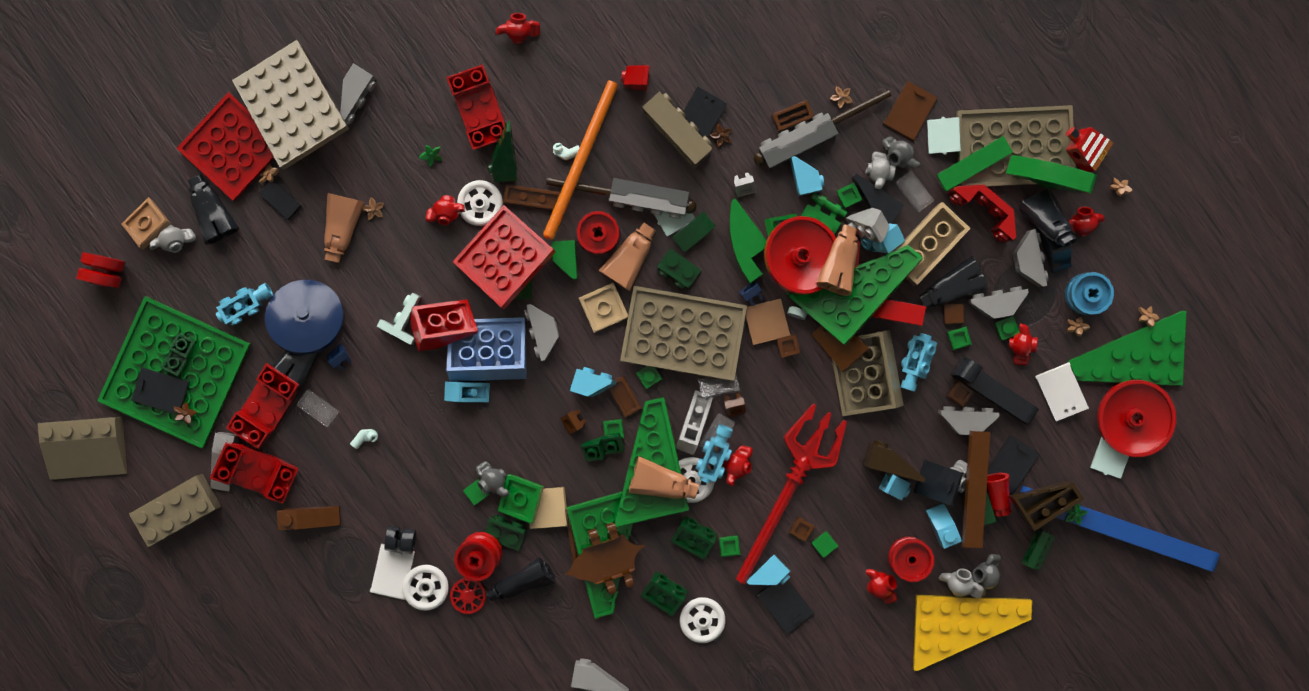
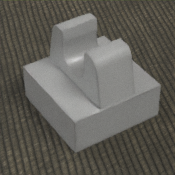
M745 173V178L739 179L738 175L734 177L737 198L756 193L753 176H750L749 173Z

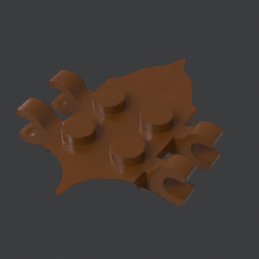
M613 522L606 524L610 539L600 542L595 529L587 531L592 546L584 548L582 553L574 560L571 569L565 573V575H571L580 580H589L595 584L605 582L609 595L617 592L613 582L615 578L623 576L627 588L635 586L631 572L635 570L634 562L637 552L645 547V545L639 546L630 543L624 534L618 536Z

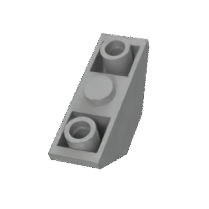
M875 208L846 217L848 225L857 229V235L879 243L884 240L890 227L882 211Z
M1036 229L1026 232L1012 255L1016 273L1036 286L1043 287L1047 286L1049 278L1047 271L1043 267L1045 262L1044 254L1042 251L1040 252L1039 248L1041 238L1039 233H1036Z
M1019 286L1010 288V292L1003 293V290L992 291L991 296L984 297V293L972 295L973 299H969L967 302L989 319L1014 315L1029 292L1028 289L1022 290V287Z
M529 304L524 311L527 321H531L532 328H529L532 340H536L537 346L534 347L536 357L544 361L548 358L560 335L555 318Z
M944 406L943 410H938L940 417L955 433L961 435H969L970 431H984L999 417L998 412H993L994 408H982V411H974L973 407H963V411H957L955 407Z

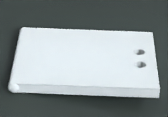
M1070 363L1035 376L1056 421L1089 409L1070 367Z
M381 544L370 593L405 600L402 590L403 581L412 568L415 551L412 554H401L400 550L396 552L385 551L384 544Z

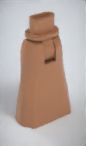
M328 193L324 244L327 247L324 248L326 251L325 260L340 263L341 255H344V251L350 244L353 231L364 205L363 201Z
M643 223L640 229H636V232L628 236L616 252L599 269V272L630 291L650 250L651 242L653 241L652 237L656 230Z
M843 225L842 231L838 233V237L835 239L829 256L817 279L816 284L818 287L842 296H850L852 294L854 267L858 251L856 228Z
M638 456L629 493L671 499L696 498L699 484L691 482V479L687 480L685 476Z

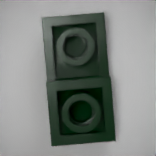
M703 211L692 219L688 225L674 234L672 238L685 252L708 234L716 225Z
M177 333L169 347L170 352L163 362L161 369L180 377L191 356L196 341Z
M614 433L581 444V449L586 461L603 460L606 454L622 453L625 446L620 433Z

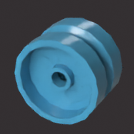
M1096 272L1079 274L1073 277L1066 285L1064 292L1065 301L1069 308L1081 315L1100 314L1108 309L1114 298V289L1110 280L1103 274Z

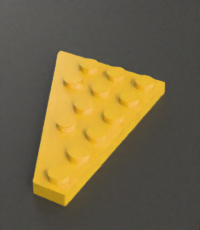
M916 595L913 670L919 671L1031 620L1032 600Z

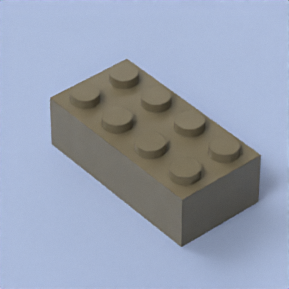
M659 91L642 107L643 114L695 169L711 154L712 143L706 136L703 138L700 136L698 127L692 121L688 123L685 113L679 107L676 109L673 106L672 99L666 93L662 94Z
M200 474L129 513L147 547H150L222 506L210 488L205 476Z

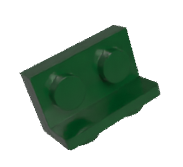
M672 249L668 250L657 266L660 269L658 271L659 274L667 279L669 276L675 280L674 284L681 289L685 287L689 289L701 269Z
M497 514L491 516L485 532L493 535L501 545L519 551L527 528L523 527L524 524L513 521V523L505 521V517Z
M684 516L671 542L704 560L715 543L717 533L711 528L699 524L695 519Z
M1037 529L1021 563L1039 571L1055 536Z
M655 571L640 596L670 616H673L683 603L687 590L668 579L666 575Z

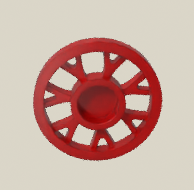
M466 578L460 579L453 585L450 592V600L457 611L464 614H472L482 608L486 600V590L480 581H472L476 583L474 589L468 588L471 580ZM463 582L466 588L461 590L458 586L459 583ZM481 588L483 594L476 596L475 590ZM454 591L460 592V597H453ZM475 598L482 601L479 606L473 603ZM459 600L464 602L460 608L456 605ZM471 603L472 610H466V604Z

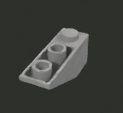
M354 63L344 77L340 114L347 125L354 121L356 110L364 105L366 101L365 96L376 85V78Z

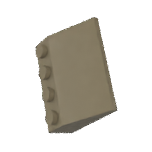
M890 330L859 335L860 339L869 347V350L844 372L841 371L840 367L832 359L842 416L894 409L904 405Z
M123 416L38 423L39 444L50 480L127 474Z

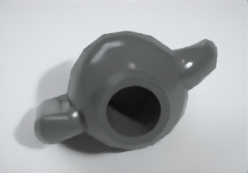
M891 136L882 140L883 147L888 150L887 160L891 165L903 168L908 166L913 169L921 166L914 159L913 147L909 143L901 140L896 141Z
M487 461L476 466L477 476L481 478L477 484L485 495L490 492L502 497L510 495L509 491L504 488L507 476L502 469H493Z
M990 554L986 562H982L973 570V580L984 588L983 597L987 589H992L999 583L1001 575L997 566L1001 561V557L998 554Z

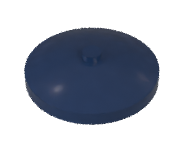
M298 280L284 285L271 297L265 312V324L272 340L283 350L298 355L314 354L330 346L339 336L344 323L343 307L336 293L327 285L314 280Z

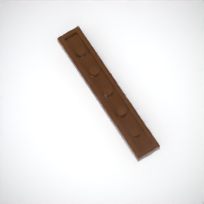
M970 431L962 547H983L990 432Z

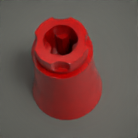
M994 473L987 475V493L995 517L1010 515L1012 504L1008 496L1010 495L1009 474Z

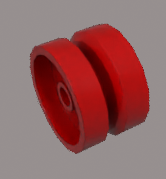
M602 211L591 212L580 220L577 227V238L587 252L595 255H604L612 251L618 244L620 238L619 227L615 219L608 213ZM597 230H600L602 232L601 237L595 236V232Z
M82 252L80 262L84 265L92 266V268H79L76 279L98 286L120 288L122 278L118 275L110 274V272H123L126 264L125 261Z
M486 532L470 534L456 550L454 556L455 566L458 572L466 579L471 581L487 579L501 562L503 556L502 547L499 541L491 534Z
M904 536L897 539L891 545L888 552V562L891 569L901 579L908 582H918L925 579L931 573L934 566V555L932 550L922 540L913 536Z

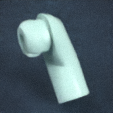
M556 143L553 146V153L563 160L576 157L579 150L578 145L571 149L562 146L561 143Z
M373 429L360 430L350 444L358 449L364 441H377L378 433Z

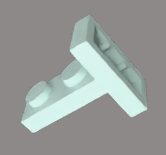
M412 293L411 296L407 295L403 302L405 306L403 311L398 312L394 319L396 324L392 325L385 320H380L377 327L410 345H414V336L405 332L404 329L409 322L412 307L417 306L422 297L415 293Z

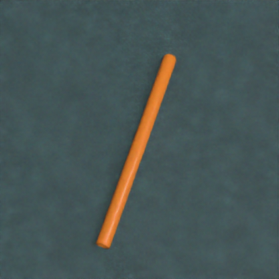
M608 80L547 223L543 236L548 240H552L555 237L618 88V84Z

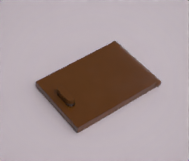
M907 81L883 125L914 141L937 97Z
M820 326L812 333V336L840 367L842 372L869 350V347L866 346L857 334L844 346L826 329L824 331L823 326Z

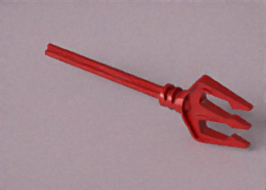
M812 404L784 436V442L794 458L793 463L795 467H790L792 473L786 474L787 482L736 577V580L746 584L797 486L803 485L802 477H807L805 471H810L811 468L833 467L837 463L847 424L846 420H843L834 432L837 438L827 456L818 454V449L823 432L829 426L831 412H828L819 421L818 429L805 445H801L796 441V437L804 422L812 420L816 404Z

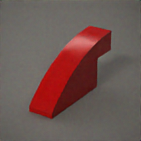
M886 300L871 318L922 326L926 306Z

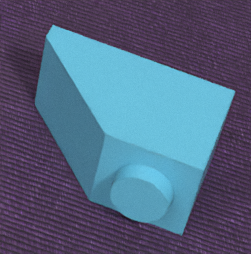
M795 156L791 157L790 163L798 197L821 192L823 190L822 186L825 185L823 176L819 175L818 170Z
M445 381L444 401L489 402L490 383Z
M886 472L879 489L902 500L903 497L906 498L911 490L909 487L911 483Z
M944 503L926 510L936 538L942 548L962 542L956 525Z
M773 555L747 583L749 585H778L779 583L783 585L790 578L788 574L791 571L776 555Z

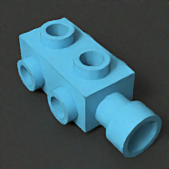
M264 283L256 291L250 288L247 290L246 287L236 292L237 296L234 298L226 297L219 301L220 306L216 307L218 310L216 313L217 318L221 323L225 322V324H232V326L243 321L242 317L247 314L252 316L259 312L258 308L263 306L261 301L273 296L271 288L267 283ZM251 298L253 304L249 306L247 301ZM232 308H234V309L236 310V314H235V315H232V314H231V309H232Z
M920 333L919 336L914 335L913 339L909 340L907 357H904L901 362L902 372L907 374L905 380H902L900 387L915 392L917 378L926 379L937 346V342L930 340L931 336Z
M718 425L716 438L711 437L710 442H705L702 452H705L703 459L699 458L695 468L698 470V476H701L700 480L711 483V481L716 482L717 478L721 479L725 469L722 467L723 461H728L732 451L728 449L729 443H727V439L731 437L733 432L731 428ZM715 446H718L721 448V450L719 452H716L713 448ZM712 464L714 468L708 469L707 465Z

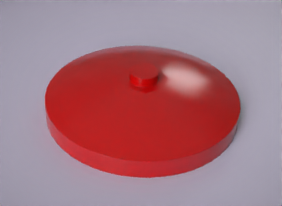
M806 216L789 218L777 225L769 234L764 249L765 265L771 278L781 288L795 294H811L822 290L823 288L818 287L816 282L836 239L834 233L821 221Z
M1128 380L1115 385L1105 394L1098 408L1097 424L1103 440L1113 450L1131 457H1144L1158 452L1170 441L1176 427V410L1169 395L1158 385L1144 380Z

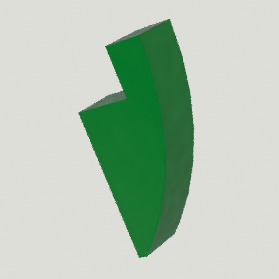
M1011 155L1006 174L1014 178L1031 180L1042 187L1088 194L1092 193L1097 177L1096 174L1073 167Z
M733 199L729 215L730 240L738 266L750 284L762 275V272L751 258L765 249L767 240L738 201Z

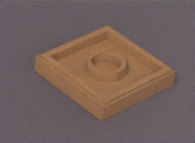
M148 197L121 225L139 248L144 250L171 222L155 202Z
M781 298L747 307L745 317L753 345L790 336Z

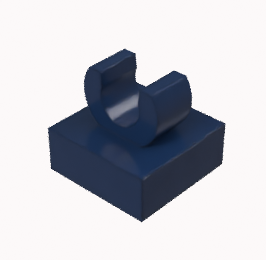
M755 281L739 291L741 297L752 306L755 305L753 302L754 296H758L759 299L763 300L762 294L759 293L762 289Z
M342 344L326 355L329 364L333 368L338 366L340 370H343L344 367L341 362L344 360L351 363L348 352Z

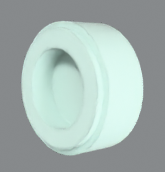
M794 306L789 307L787 312L788 315L801 320H805L807 316L803 309Z

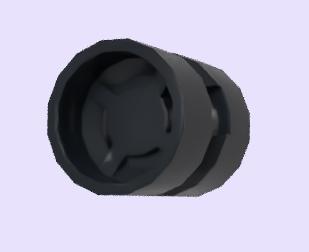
M388 526L384 550L392 552L400 550L401 553L412 554L416 541V529L405 528L401 530L400 527Z

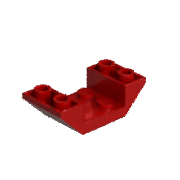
M483 64L446 77L466 127V133L472 150L498 142L505 127V122Z
M984 184L958 186L947 192L950 196L949 200L955 205L960 204L962 206L973 198L980 206L984 205L989 209L988 213L991 216L1000 218L990 230L994 233L993 237L997 241L1006 243L1016 238L1014 209Z
M268 363L265 364L256 380L259 382L240 411L235 412L226 427L257 449L275 431L294 401L299 387L297 382Z
M225 442L210 479L226 485L233 483L262 493L267 499L283 504L298 468L276 456L251 447Z

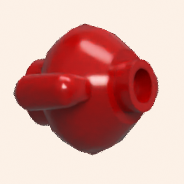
M513 13L505 24L497 27L495 34L502 35L506 33L513 43L519 44L528 36H539L540 23L533 20L527 21L526 16L522 13Z
M444 195L440 200L436 201L432 208L427 210L425 220L429 223L438 220V223L441 225H449V223L458 218L460 212H465V206L455 203L456 200L452 196Z
M1080 207L1068 221L1074 232H1077L1079 236L1085 237L1098 227L1099 222H1104L1105 219L1103 214L1093 213V209L1090 207Z
M1020 323V332L1014 335V338H1010L1009 349L1015 353L1013 357L1014 364L1026 366L1031 359L1030 354L1037 353L1038 337H1032L1027 325Z
M741 445L729 457L728 461H723L722 467L725 468L724 471H727V484L734 486L735 479H740L751 472L752 464L748 460L753 453L751 447Z
M866 569L867 576L871 578L867 584L868 592L882 599L885 604L896 602L897 596L893 590H896L897 582L894 576L880 571L877 572L873 569Z

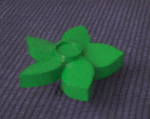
M426 145V152L419 156L420 159L427 160L429 166L433 165L434 160L442 161L441 156L438 154L440 146L432 150L430 146Z
M1078 503L1066 511L1069 514L1066 516L1065 521L1071 522L1074 520L1076 523L1081 524L1082 519L1080 516H1084L1088 512L1080 509V504Z

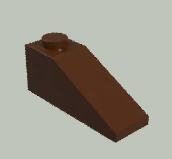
M340 506L284 508L278 510V530L341 525Z

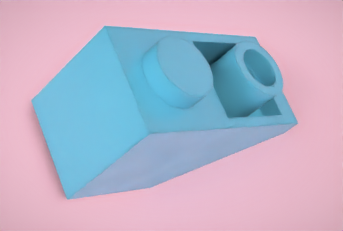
M889 224L890 227L881 243L859 235L861 245L866 251L890 253L902 244L905 239L898 224Z
M584 367L583 370L576 369L570 391L594 397L616 385L617 381L612 379V375L601 372V375L594 374L595 370Z

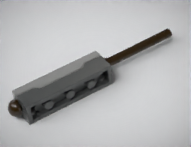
M886 90L835 117H830L829 113L825 115L819 113L812 117L813 121L807 124L803 121L795 126V130L791 132L785 130L778 134L779 138L773 141L769 138L761 142V147L758 149L759 152H756L754 155V162L759 166H763L765 163L767 169L770 170L790 160L791 157H796L838 135L835 127L836 124L891 97V92Z
M548 177L546 185L563 188L566 180ZM613 178L612 188L577 183L574 189L606 195L610 197L609 201L613 203L614 207L624 208L625 205L632 206V210L643 212V209L651 210V214L662 215V212L669 213V217L681 219V216H685L686 213L691 214L696 210L695 201L690 199V202H688L689 192L617 178Z

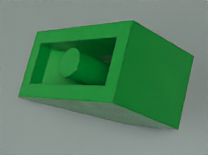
M552 241V246L550 247L556 251L551 257L553 262L573 280H578L576 241Z

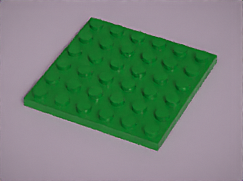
M144 296L97 401L203 449L251 343ZM177 333L196 341L191 356L180 377L161 369L163 362L170 352L169 347ZM141 367L190 381L183 404L187 402L189 409L197 412L191 417L190 425L184 423L183 419L175 421L177 415L131 400Z

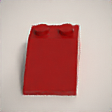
M468 299L413 306L411 309L409 322L418 351L438 349L478 332Z

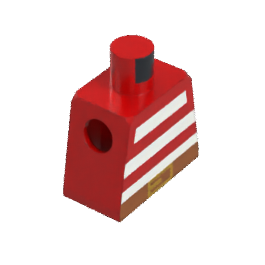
M1071 127L1066 132V136L1071 140L1066 149L1069 156L1080 170L1095 172L1112 147L1113 142L1091 127L1080 129L1079 131L1075 127Z

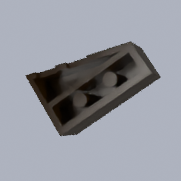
M1069 481L1008 495L1028 528L1034 531L1084 500L1075 484Z

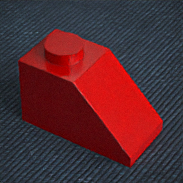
M627 66L626 71H622L621 82H624V88L647 92L650 66Z

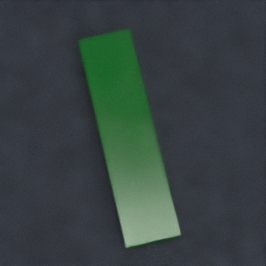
M1002 136L940 172L936 177L946 192L1013 153L1005 137Z

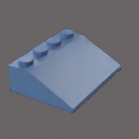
M525 317L474 319L478 329L476 334L448 344L447 374L449 381L526 379Z

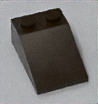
M874 440V443L868 442L863 461L864 466L925 482V478L894 450L888 448L889 444Z

